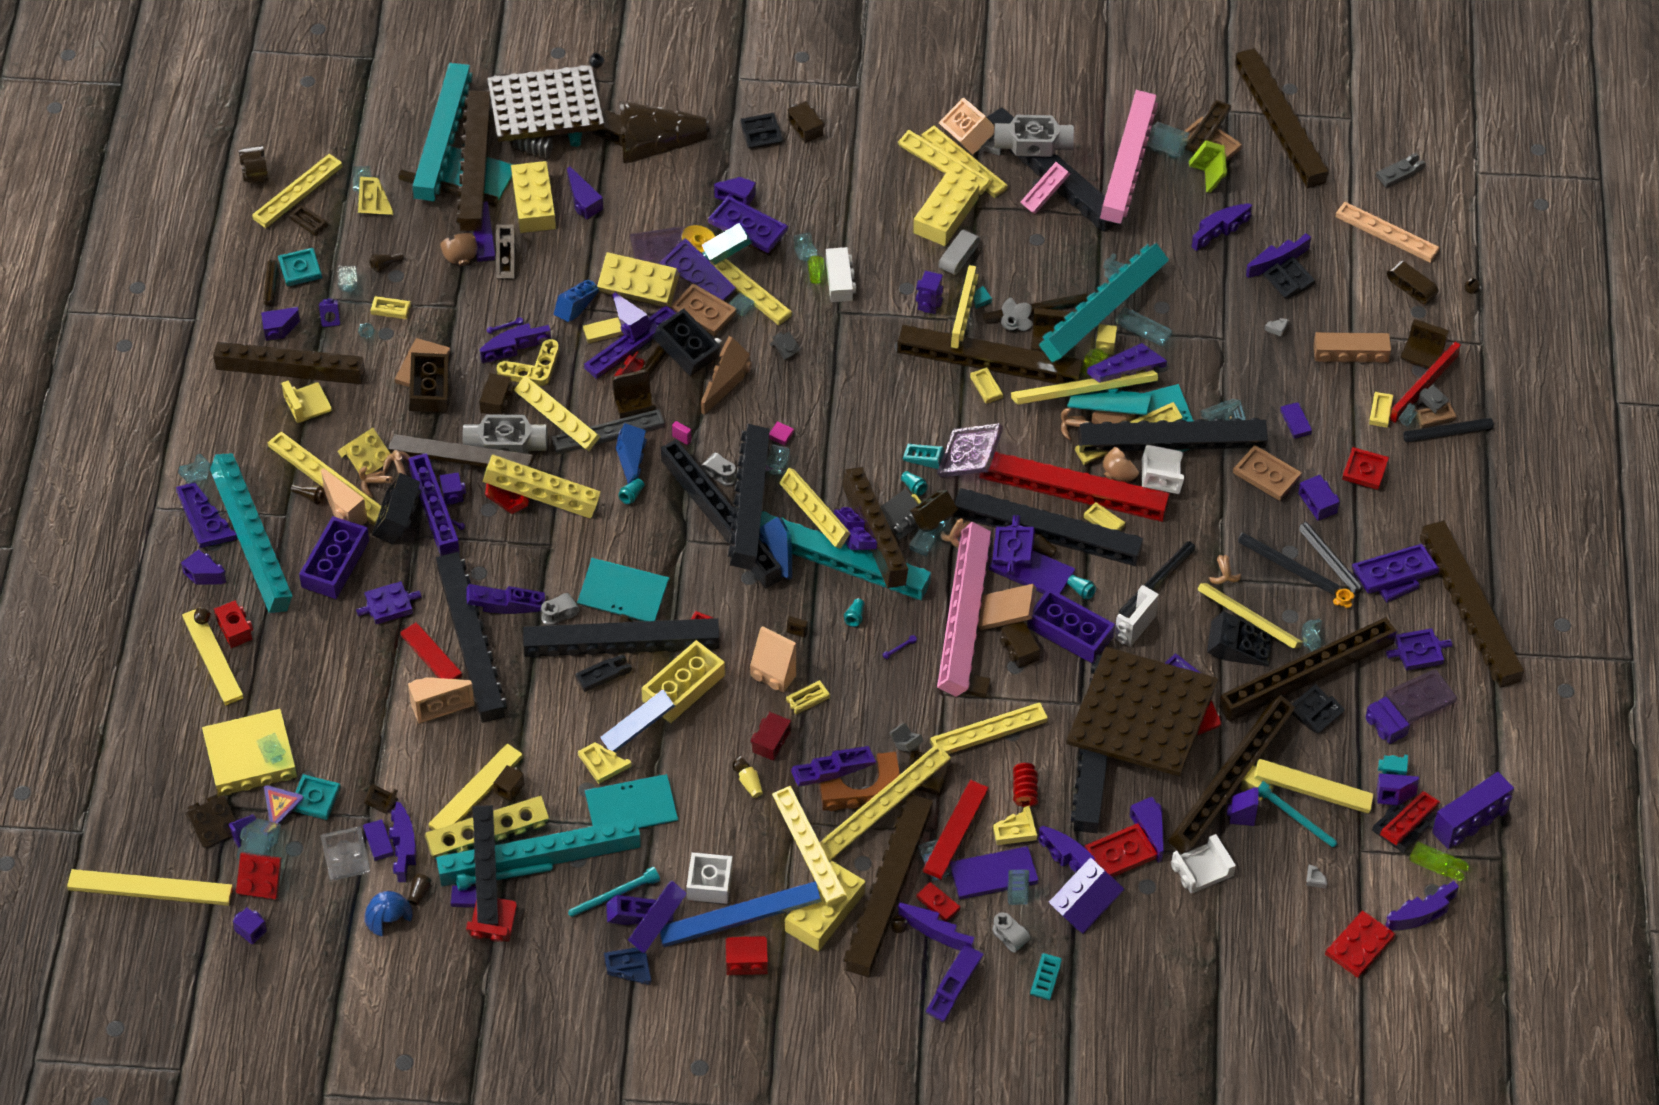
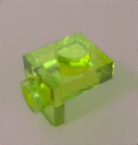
M1091 349L1085 355L1081 372L1087 374L1088 367L1108 359L1109 355L1100 349Z

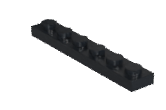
M493 805L473 806L477 923L498 926Z

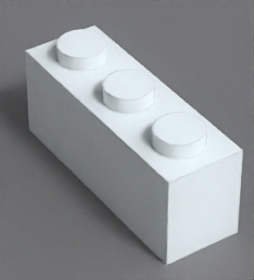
M847 247L826 249V268L831 302L853 301V293H856V284L852 282V279H854V269L850 268V265H852V255H848Z

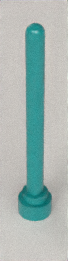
M1262 781L1258 787L1259 798H1267L1329 846H1337V841L1271 792L1270 785Z
M545 863L496 872V880L551 871L553 865ZM465 873L456 875L458 890H467L472 884H476V876L465 875Z
M654 866L648 868L643 873V876L570 909L568 915L574 917L611 900L616 895L626 893L645 883L655 884L660 881L658 872Z

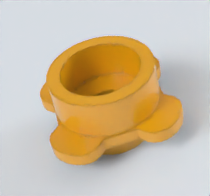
M1339 589L1336 592V598L1333 599V603L1337 606L1350 608L1352 606L1351 601L1355 595L1348 589Z

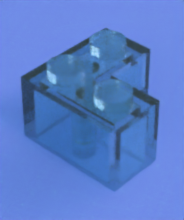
M258 818L245 826L240 835L242 845L238 849L237 859H240V853L242 852L270 856L271 847L278 843L281 824Z

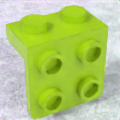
M1205 140L1189 160V167L1205 171L1206 192L1211 193L1218 186L1222 178H1225L1227 168L1225 146Z

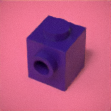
M459 472L440 475L445 505L463 502V494H466L464 482H460Z
M246 907L234 917L233 925L235 932L252 945L267 931L265 921L257 911H251Z

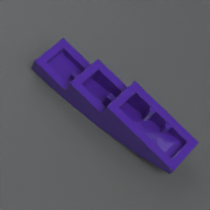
M1305 233L1295 243L1288 239L1277 249L1270 245L1247 265L1246 277L1251 278L1261 275L1275 264H1283L1292 256L1296 259L1310 248L1311 236Z
M869 746L833 751L831 756L814 758L810 764L793 766L791 773L797 786L800 787L857 772L874 765L876 761Z
M899 903L898 915L904 916L907 923L914 929L935 941L960 951L965 945L974 948V937L957 933V925L940 921L938 912Z

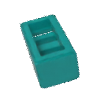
M908 444L903 461L934 469H942L946 454L941 446Z
M1042 953L1030 995L1046 1000L1051 999L1062 964L1061 958ZM1044 970V971H1047V972H1051V973H1053V975L1048 974V973H1044V972H1042V971ZM1040 978H1041V979H1044V980L1051 981V982L1049 983V982L1042 981V980H1040ZM1037 986L1048 988V991L1039 989Z

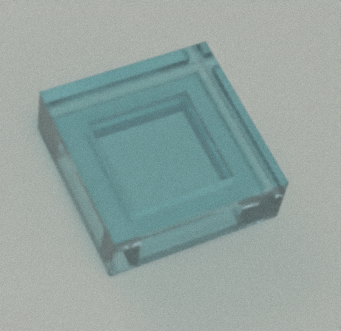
M739 293L729 304L737 309L739 315L744 316L754 306V301Z
M1409 403L1399 417L1401 423L1406 427L1418 413L1416 407Z

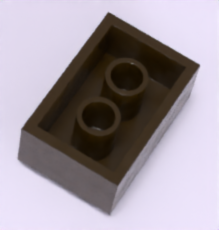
M411 352L409 411L446 413L448 354Z

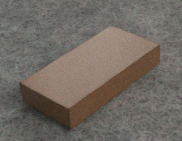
M1450 402L1436 413L1430 408L1417 410L1414 413L1421 429L1455 421L1457 417Z

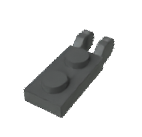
M1415 153L1407 159H1403L1376 172V177L1388 188L1415 175V173L1426 166V163L1424 161L1417 162L1420 156Z

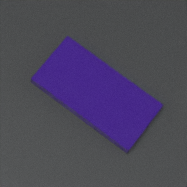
M730 196L708 218V223L724 231L740 223L752 242L751 245L767 253L772 250L788 231V226Z
M1423 544L1352 564V570L1368 594L1439 573L1438 566Z
M1033 551L1032 564L1015 565L1014 575L1007 574V564H994L992 561L989 565L990 571L1024 586L1034 584L1036 591L1045 594L1049 588L1062 594L1067 586L1069 577L1075 573V568L1036 551Z
M1028 846L952 861L949 864L959 900L1038 884V877Z

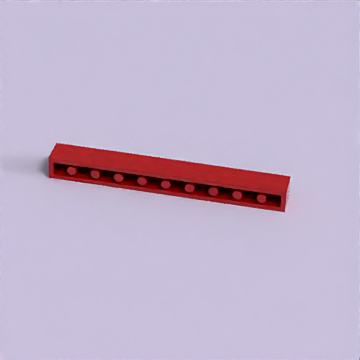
M986 450L980 465V479L1093 505L1096 502L1106 509L1163 522L1168 506L1169 493L1161 490L1149 489L1123 481L1120 482L1106 477L1074 471L1069 468L1027 460L997 451Z

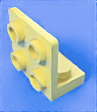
M289 381L282 383L284 398L297 423L332 411L318 382L297 390L295 386L292 387Z
M371 428L337 451L341 458L345 455L348 456L358 473L362 467H368L365 472L366 475L381 468L384 465L385 459L390 455V452L374 428Z

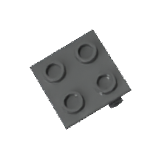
M904 489L881 506L888 525L898 540L918 527L910 512L918 504L907 489Z

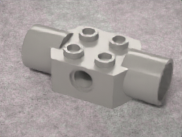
M1016 115L1010 124L995 123L994 148L1011 149L1016 156H1052L1056 150H1073L1074 125H1059L1052 115Z
M486 415L480 424L463 425V445L527 454L529 451H547V425L530 424L525 415Z

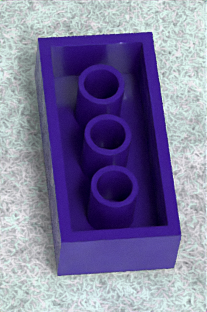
M332 516L299 573L301 588L337 599L369 543L368 528Z
M1049 588L1034 606L1032 619L1028 620L1027 628L1092 663L1096 661L1097 655H1100L1113 639L1115 624Z
M1496 772L1437 811L1432 833L1447 849L1454 845H1460L1464 838L1469 835H1475L1479 828L1484 825H1490L1494 818L1499 815L1503 816L1509 811L1514 787L1499 772Z

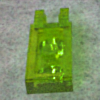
M1417 841L1409 857V860L1415 864L1461 881L1464 877L1460 870L1467 871L1469 868V864L1462 859L1455 858Z

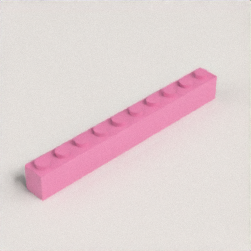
M1139 90L1135 92L1100 219L1121 224L1122 218L1127 217L1129 207L1126 205L1130 206L1132 195H1129V193L1133 194L1136 184L1132 182L1137 181L1139 172L1136 170H1140L1142 160L1139 158L1143 159L1145 148L1142 147L1147 145L1148 137L1146 135L1149 136L1152 127L1149 124H1153L1155 116L1152 112L1156 113L1158 105L1155 102V94Z
M971 522L961 530L937 688L955 697L967 691L970 685L971 662L975 652L974 642L977 638L978 615L982 605L981 595L984 590L985 568L989 557L988 548L991 543V531L974 522Z

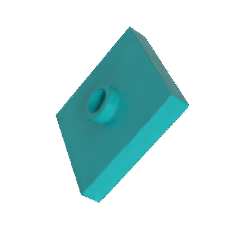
M313 248L278 256L286 286L322 278Z
M303 774L295 793L303 795L304 799L292 811L328 820L340 792L341 784Z

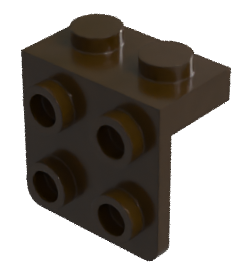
M1035 308L1031 350L1044 352L1039 346L1044 340L1042 337L1050 331H1055L1053 327L1061 321L1064 323L1066 321L1065 316L1071 312Z
M1414 319L1400 358L1429 369L1441 357L1446 346L1449 330Z
M645 369L612 378L614 404L620 419L656 410L651 394L648 370Z
M217 794L206 799L207 803L201 806L199 802L188 807L189 811L185 812L187 820L190 819L200 844L204 848L232 836L229 823L234 822L235 819L224 795L218 797Z

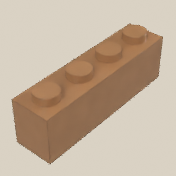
M1315 333V361L1389 362L1391 353L1389 333Z

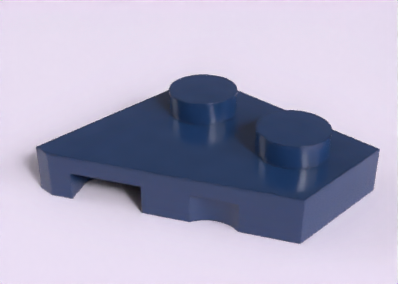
M630 948L604 953L607 975L651 985L646 952L642 953L638 948Z

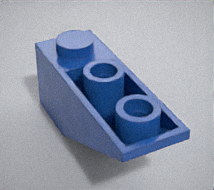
M585 280L558 295L553 315L567 322L577 318L600 291L593 281Z
M624 423L618 434L616 450L629 484L639 477L641 468H638V466L641 464L644 453H641L646 445L647 438H644L646 430Z
M776 517L760 527L759 531L761 533L759 537L764 544L767 543L770 549L769 552L781 565V576L792 579L791 533L783 519Z

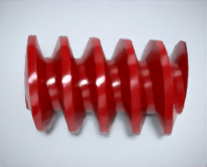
M1019 763L1013 768V801L1021 807H1034L1038 804V772L1034 770L1035 766L1031 763Z

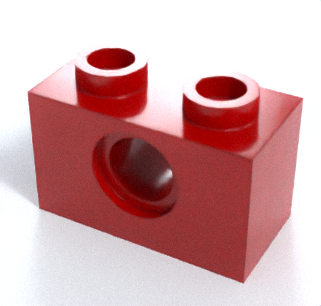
M236 600L214 609L216 621L230 648L253 640L251 634L254 631L250 620L246 621L244 618L246 617L245 611L242 606H238Z

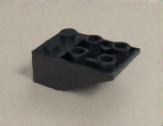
M1223 611L1211 621L1207 653L1224 661L1267 667L1269 666L1272 635L1247 621Z

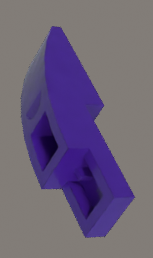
M1248 203L1231 206L1217 211L1200 221L1199 231L1193 235L1192 248L1197 251L1201 247H1205L1210 240L1218 237L1221 232L1226 236L1231 232H1235L1242 223L1250 220L1252 205Z
M528 323L497 335L480 348L481 363L517 356L518 349L542 345L545 340L551 339L549 325L531 329Z
M842 507L841 509H834V515L850 532L845 541L850 550L876 549L877 541L864 529L865 521L852 508Z
M468 584L466 588L467 604L483 607V612L500 614L532 613L541 611V606L545 602V592L511 586H508L506 590L473 584Z
M396 802V808L391 813V821L394 822V825L389 830V839H393V845L396 847L395 856L398 857L397 862H394L393 874H397L398 882H406L408 865H416V843L410 818L402 804Z
M1040 827L1038 837L1040 844L1050 851L1052 858L1056 862L1058 861L1062 867L1069 863L1070 868L1077 872L1090 857L1095 861V858L1089 851L1074 839L1052 828Z
M1452 881L1448 885H1442L1437 893L1428 895L1423 901L1418 896L1412 901L1407 900L1398 911L1394 910L1388 914L1385 926L1391 931L1406 930L1438 919L1447 913L1449 901L1457 896L1459 886Z
M968 945L963 947L926 1009L928 1015L943 1023L945 1022L959 995L965 989L984 956L983 953Z

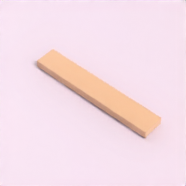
M1344 202L1336 212L1335 217L1430 263L1439 252L1440 247L1347 202Z

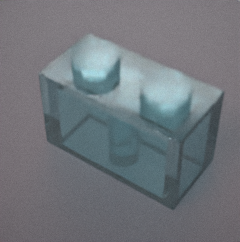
M1156 122L1152 126L1147 146L1157 152H1166L1170 157L1180 158L1185 151V145L1190 133Z

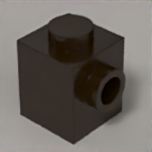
M506 765L493 782L495 793L512 802L525 785L522 771Z

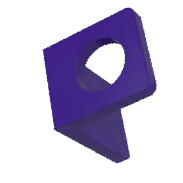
M333 298L324 299L319 304L322 326L340 325L338 300ZM333 312L335 320L332 322L326 321L325 314Z
M255 815L229 823L234 842L238 848L241 847L240 840L260 833Z

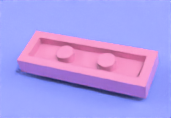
M1055 162L1023 198L1021 204L1035 215L1068 178L1070 173Z

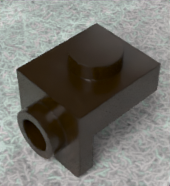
M372 784L364 804L385 814L390 808L393 809L398 801L396 797L398 790L393 789L392 792H389Z

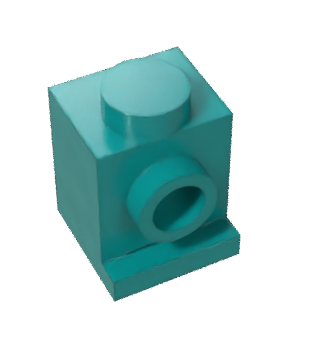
M1404 754L1403 758L1395 755H1384L1383 760L1379 759L1378 771H1381V774L1406 776L1408 755Z

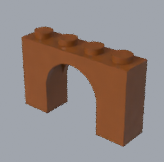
M897 753L876 754L878 779L869 788H850L842 782L840 777L820 782L822 810L855 809L865 805L900 775Z

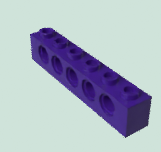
M427 453L409 458L412 478L420 481L418 489L421 492L419 498L440 556L456 552L460 554L458 538Z

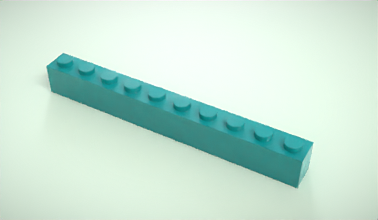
M449 63L413 182V199L435 201L436 195L440 194V182H443L444 169H447L448 166L447 157L451 156V144L455 142L454 133L458 132V120L462 118L465 96L469 94V83L473 81L470 65Z
M1157 243L1151 246L1147 244L1140 249V255L1136 254L1130 258L1129 261L1131 263H1126L1118 269L1120 272L1110 276L1108 283L1105 282L1097 288V293L1093 292L1086 298L1088 300L1086 303H1080L1075 308L1077 310L1075 313L1072 311L1065 316L1066 321L1064 323L1063 321L1059 322L1053 327L1055 331H1050L1042 337L1044 340L1039 346L1051 362L1064 356L1169 261Z
M233 453L216 454L210 471L269 613L286 612L293 596Z
M761 511L760 527L775 519L776 516ZM782 518L791 533L792 554L887 588L870 549L850 550L846 543L841 548H837L820 531L806 528L801 524H795ZM906 562L908 567L906 586L888 589L922 601L931 583V572Z
M632 818L495 845L496 872L545 863L554 865L640 848V833L637 820ZM474 850L436 857L441 887L457 884L456 875L465 873V875L475 876Z

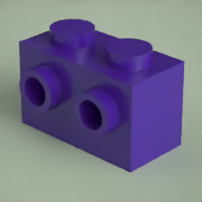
M925 270L922 280H918L916 290H918L916 295L918 310L936 314L938 307L941 308L944 289L942 274Z

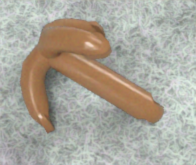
M1066 408L1061 413L1063 421L1061 432L1065 438L1071 440L1067 430L1068 425L1079 427L1080 424L1090 421H1085L1086 418L1084 416L1068 417L1067 415L1071 409Z
M394 450L393 454L388 455L385 459L383 472L387 473L390 463L394 460L398 474L407 475L402 458L409 462L411 457L405 452Z
M365 466L359 470V477L362 480L361 488L364 494L373 498L368 488V483H392L393 477L385 476L383 471L366 475L365 472L368 467Z
M958 519L950 535H946L942 531L941 539L951 542L953 546L959 549L958 538L961 536V530L969 525L970 522L967 521L963 524V519Z
M1219 555L1217 562L1223 576L1208 578L1211 583L1222 584L1226 581L1238 582L1241 579V574L1231 575L1229 557L1227 555Z

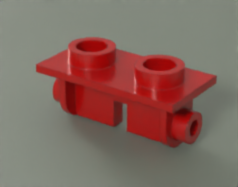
M638 352L633 357L629 355L623 363L626 365L625 368H619L614 377L640 371L645 361L642 358L638 359L636 357Z

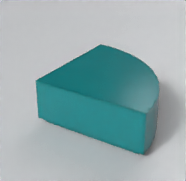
M984 286L975 292L974 306L976 309L992 302V298Z

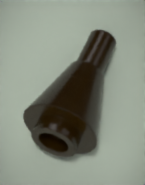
M402 253L392 256L372 254L369 263L371 268L378 272L394 262L403 261L404 257Z
M291 486V492L301 494L315 504H319L325 498V491L322 486Z

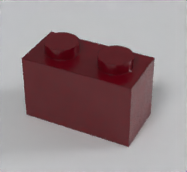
M769 712L767 717L761 720L760 729L757 733L753 734L750 743L752 744L753 753L774 761L791 732V720Z

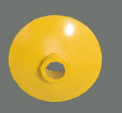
M699 225L688 226L682 233V240L686 238L700 253L705 251L702 245L716 237L712 231Z

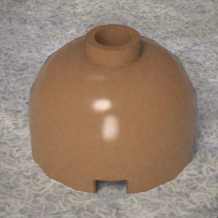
M471 233L454 235L455 239L449 240L447 238L441 242L440 247L445 259L450 263L459 264V266L468 265L469 261L475 257L478 249L475 235L473 236Z
M1116 447L1111 449L1104 457L1103 468L1105 473L1103 475L1108 479L1130 483L1139 475V472L1133 463L1124 457L1125 454Z

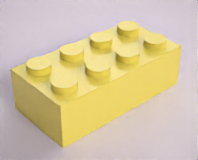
M547 161L511 165L520 233L556 229Z
M947 172L914 218L913 233L946 246L979 199V184Z
M607 252L597 287L602 293L611 295L617 293L624 298L663 307L667 305L671 308L680 273L677 268Z
M696 640L642 687V701L646 703L661 690H664L675 707L662 717L669 723H672L725 676V662Z
M833 861L830 864L847 899L828 907L819 889L821 902L792 910L785 918V932L818 952L865 894V880Z

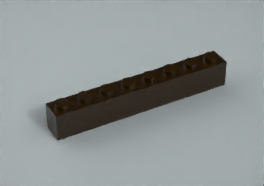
M217 342L213 354L216 370L359 385H362L365 373L363 356Z
M863 467L844 469L842 487L852 510L865 521L864 529L877 541L876 549L870 550L887 588L906 586L907 564Z

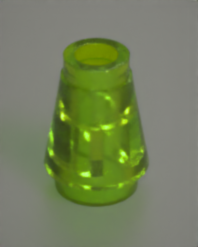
M811 256L807 261L809 278L811 283L818 284L821 282L825 262L821 256Z

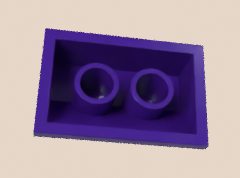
M1090 857L1049 903L1084 934L1125 889Z

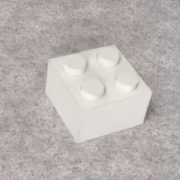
M692 853L687 881V900L728 904L733 869L732 856Z

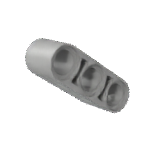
M963 229L941 257L939 268L957 275L976 250L980 237Z

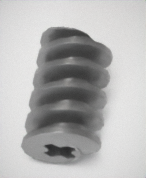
M546 136L541 137V139L536 137L513 141V148L515 150L526 151L528 154L532 153L534 156L539 155V157H545L546 159L549 158L553 146L552 137H549L546 141Z

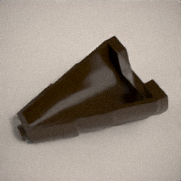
M620 101L623 163H632L706 140L707 132H710V122L706 121L705 117L678 110L672 111L660 107Z

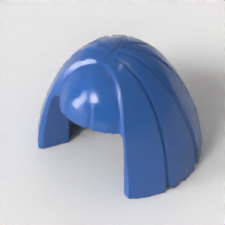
M383 891L370 900L364 918L368 929L371 932L373 931L374 934L383 937V922H394L402 915L405 920L411 921L413 912L410 903L404 896L394 891Z

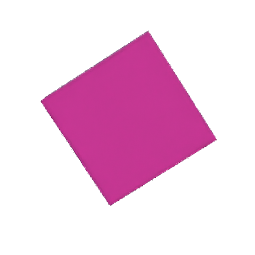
M675 421L672 425V437L688 445L691 442V429Z
M777 421L769 433V439L785 446L793 435L794 428Z

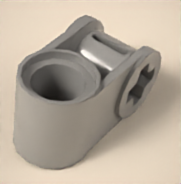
M713 453L701 465V469L708 477L715 479L724 486H733L737 481L735 465L718 453Z
M564 593L542 604L541 611L543 614L541 620L547 626L555 625L576 616L579 612V607L569 593Z
M1002 912L995 916L993 933L1010 951H1018L1031 939L1028 931L1020 926L1009 914Z

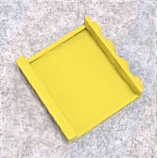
M280 709L202 727L218 796L230 795L234 792L247 791L255 787L297 778Z

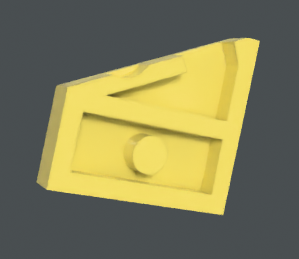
M360 177L358 213L393 215L394 212L379 178Z
M596 742L578 751V756L598 784L632 767L630 760H623L615 752L606 750Z
M1030 806L1024 807L1023 812L1018 815L1012 814L1007 819L993 825L997 845L1037 840Z

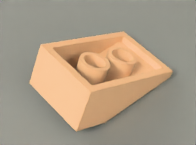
M962 98L939 122L972 155L994 135L995 126L965 98Z
M323 468L321 470L323 487L334 517L359 525L365 524L368 520L364 498Z
M762 626L750 664V676L756 681H762L772 689L784 693L796 677V643Z
M426 677L408 683L410 702L418 724L475 706L471 680Z

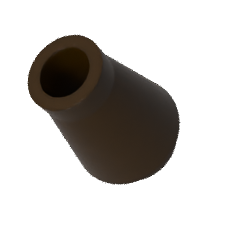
M1035 533L1033 551L1052 558L1057 548L1041 534Z
M417 874L416 877H413L407 900L409 903L416 906L419 905L432 886L431 878L423 874Z

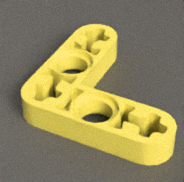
M553 339L543 342L535 366L502 361L497 365V374L509 376L511 381L520 382L524 376H520L518 373L526 371L528 372L526 376L538 386L548 384L559 353L558 342ZM544 360H549L551 362L548 365L541 364V362ZM541 371H543V372H544V376H542L541 378H539V377L541 376Z

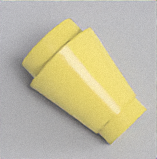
M753 767L743 769L739 773L740 782L752 798L761 796L763 791L757 770H754Z

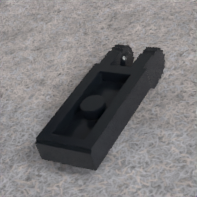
M621 654L577 672L575 678L583 691L586 692L619 676L630 673L632 666L629 663L622 665L627 659L625 655Z

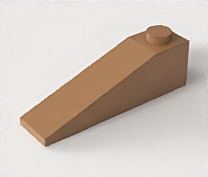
M729 336L722 348L720 365L715 366L713 382L710 381L701 401V414L705 415L743 380L746 372L749 373L751 370L750 354L733 337Z

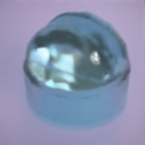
M363 323L358 327V333L361 337L368 338L373 335L374 328L370 323Z

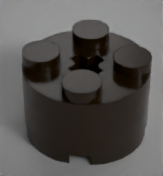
M263 145L245 147L242 150H238L240 164L245 166L241 167L244 182L254 183L269 180Z

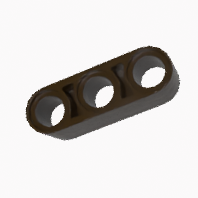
M1399 261L1386 273L1387 278L1394 285L1421 304H1426L1439 292L1434 282L1404 261Z

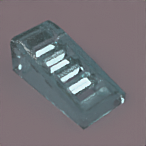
M1009 870L1007 903L1009 905L1027 904L1029 870Z

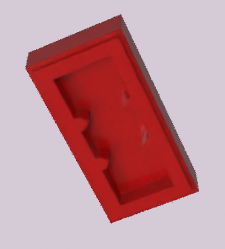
M931 882L916 894V898L931 911L938 912L939 917L945 922H948L960 910V906Z

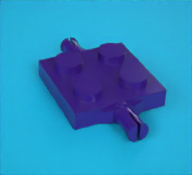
M1013 515L1012 525L996 527L993 563L1007 564L1008 575L1015 574V565L1032 564L1035 529L1034 527L1021 526V516L1019 515L1017 517Z
M402 581L364 592L367 606L356 609L358 617L369 613L373 617L375 624L413 614L411 601L422 598L421 593L418 590L408 594L403 587Z
M1432 628L1398 634L1395 637L1397 649L1386 651V656L1388 659L1399 657L1406 671L1440 665L1444 663L1441 649L1452 647L1451 639L1439 641Z

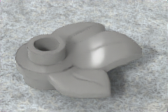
M1012 298L1005 301L1002 306L1003 317L1001 319L1003 328L1009 331L1015 329L1026 331L1033 326L1032 321L1028 319L1031 313V305L1028 303L1016 304ZM1008 319H1012L1014 323H1009Z

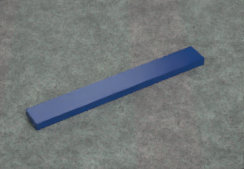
M816 881L666 924L660 931L663 947L671 946L819 903L821 898Z

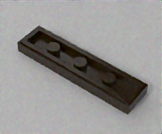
M1215 99L1185 145V150L1196 153L1205 140L1211 141L1230 112L1232 105Z

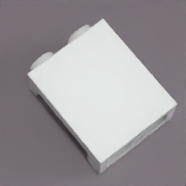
M1146 445L1142 456V487L1179 494L1184 481V475L1180 473V462L1183 452Z
M1142 585L1138 590L1136 611L1130 618H1126L1121 614L1117 616L1114 638L1119 643L1131 647L1156 617L1158 593Z
M1216 834L1209 837L1208 844L1181 855L1177 851L1174 852L1171 861L1173 870L1178 872L1181 877L1182 885L1188 888L1191 894L1233 877L1236 867Z

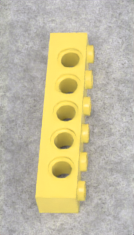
M493 454L482 481L590 519L601 492Z
M542 796L494 810L495 841L503 840L511 833L515 835L526 832V828L532 826L534 829L545 826V822L548 821L549 817ZM523 812L529 813L531 820H522L520 814ZM473 818L426 832L425 839L432 859L449 855V853L455 851L457 853L468 851V847L474 846V837L471 840L463 837L464 831H471L474 835ZM504 818L510 819L512 826L504 827L501 824V820ZM451 837L455 843L452 846H447L444 844L443 839Z

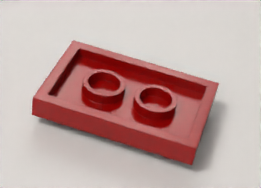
M1138 823L1085 845V849L1095 858V861L1112 877L1157 859L1158 855Z
M1362 910L1328 947L1325 955L1359 978L1395 938L1396 933Z

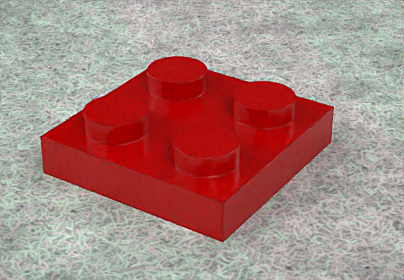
M1352 447L1342 480L1379 490L1389 457Z
M240 853L236 894L272 899L278 898L282 858Z

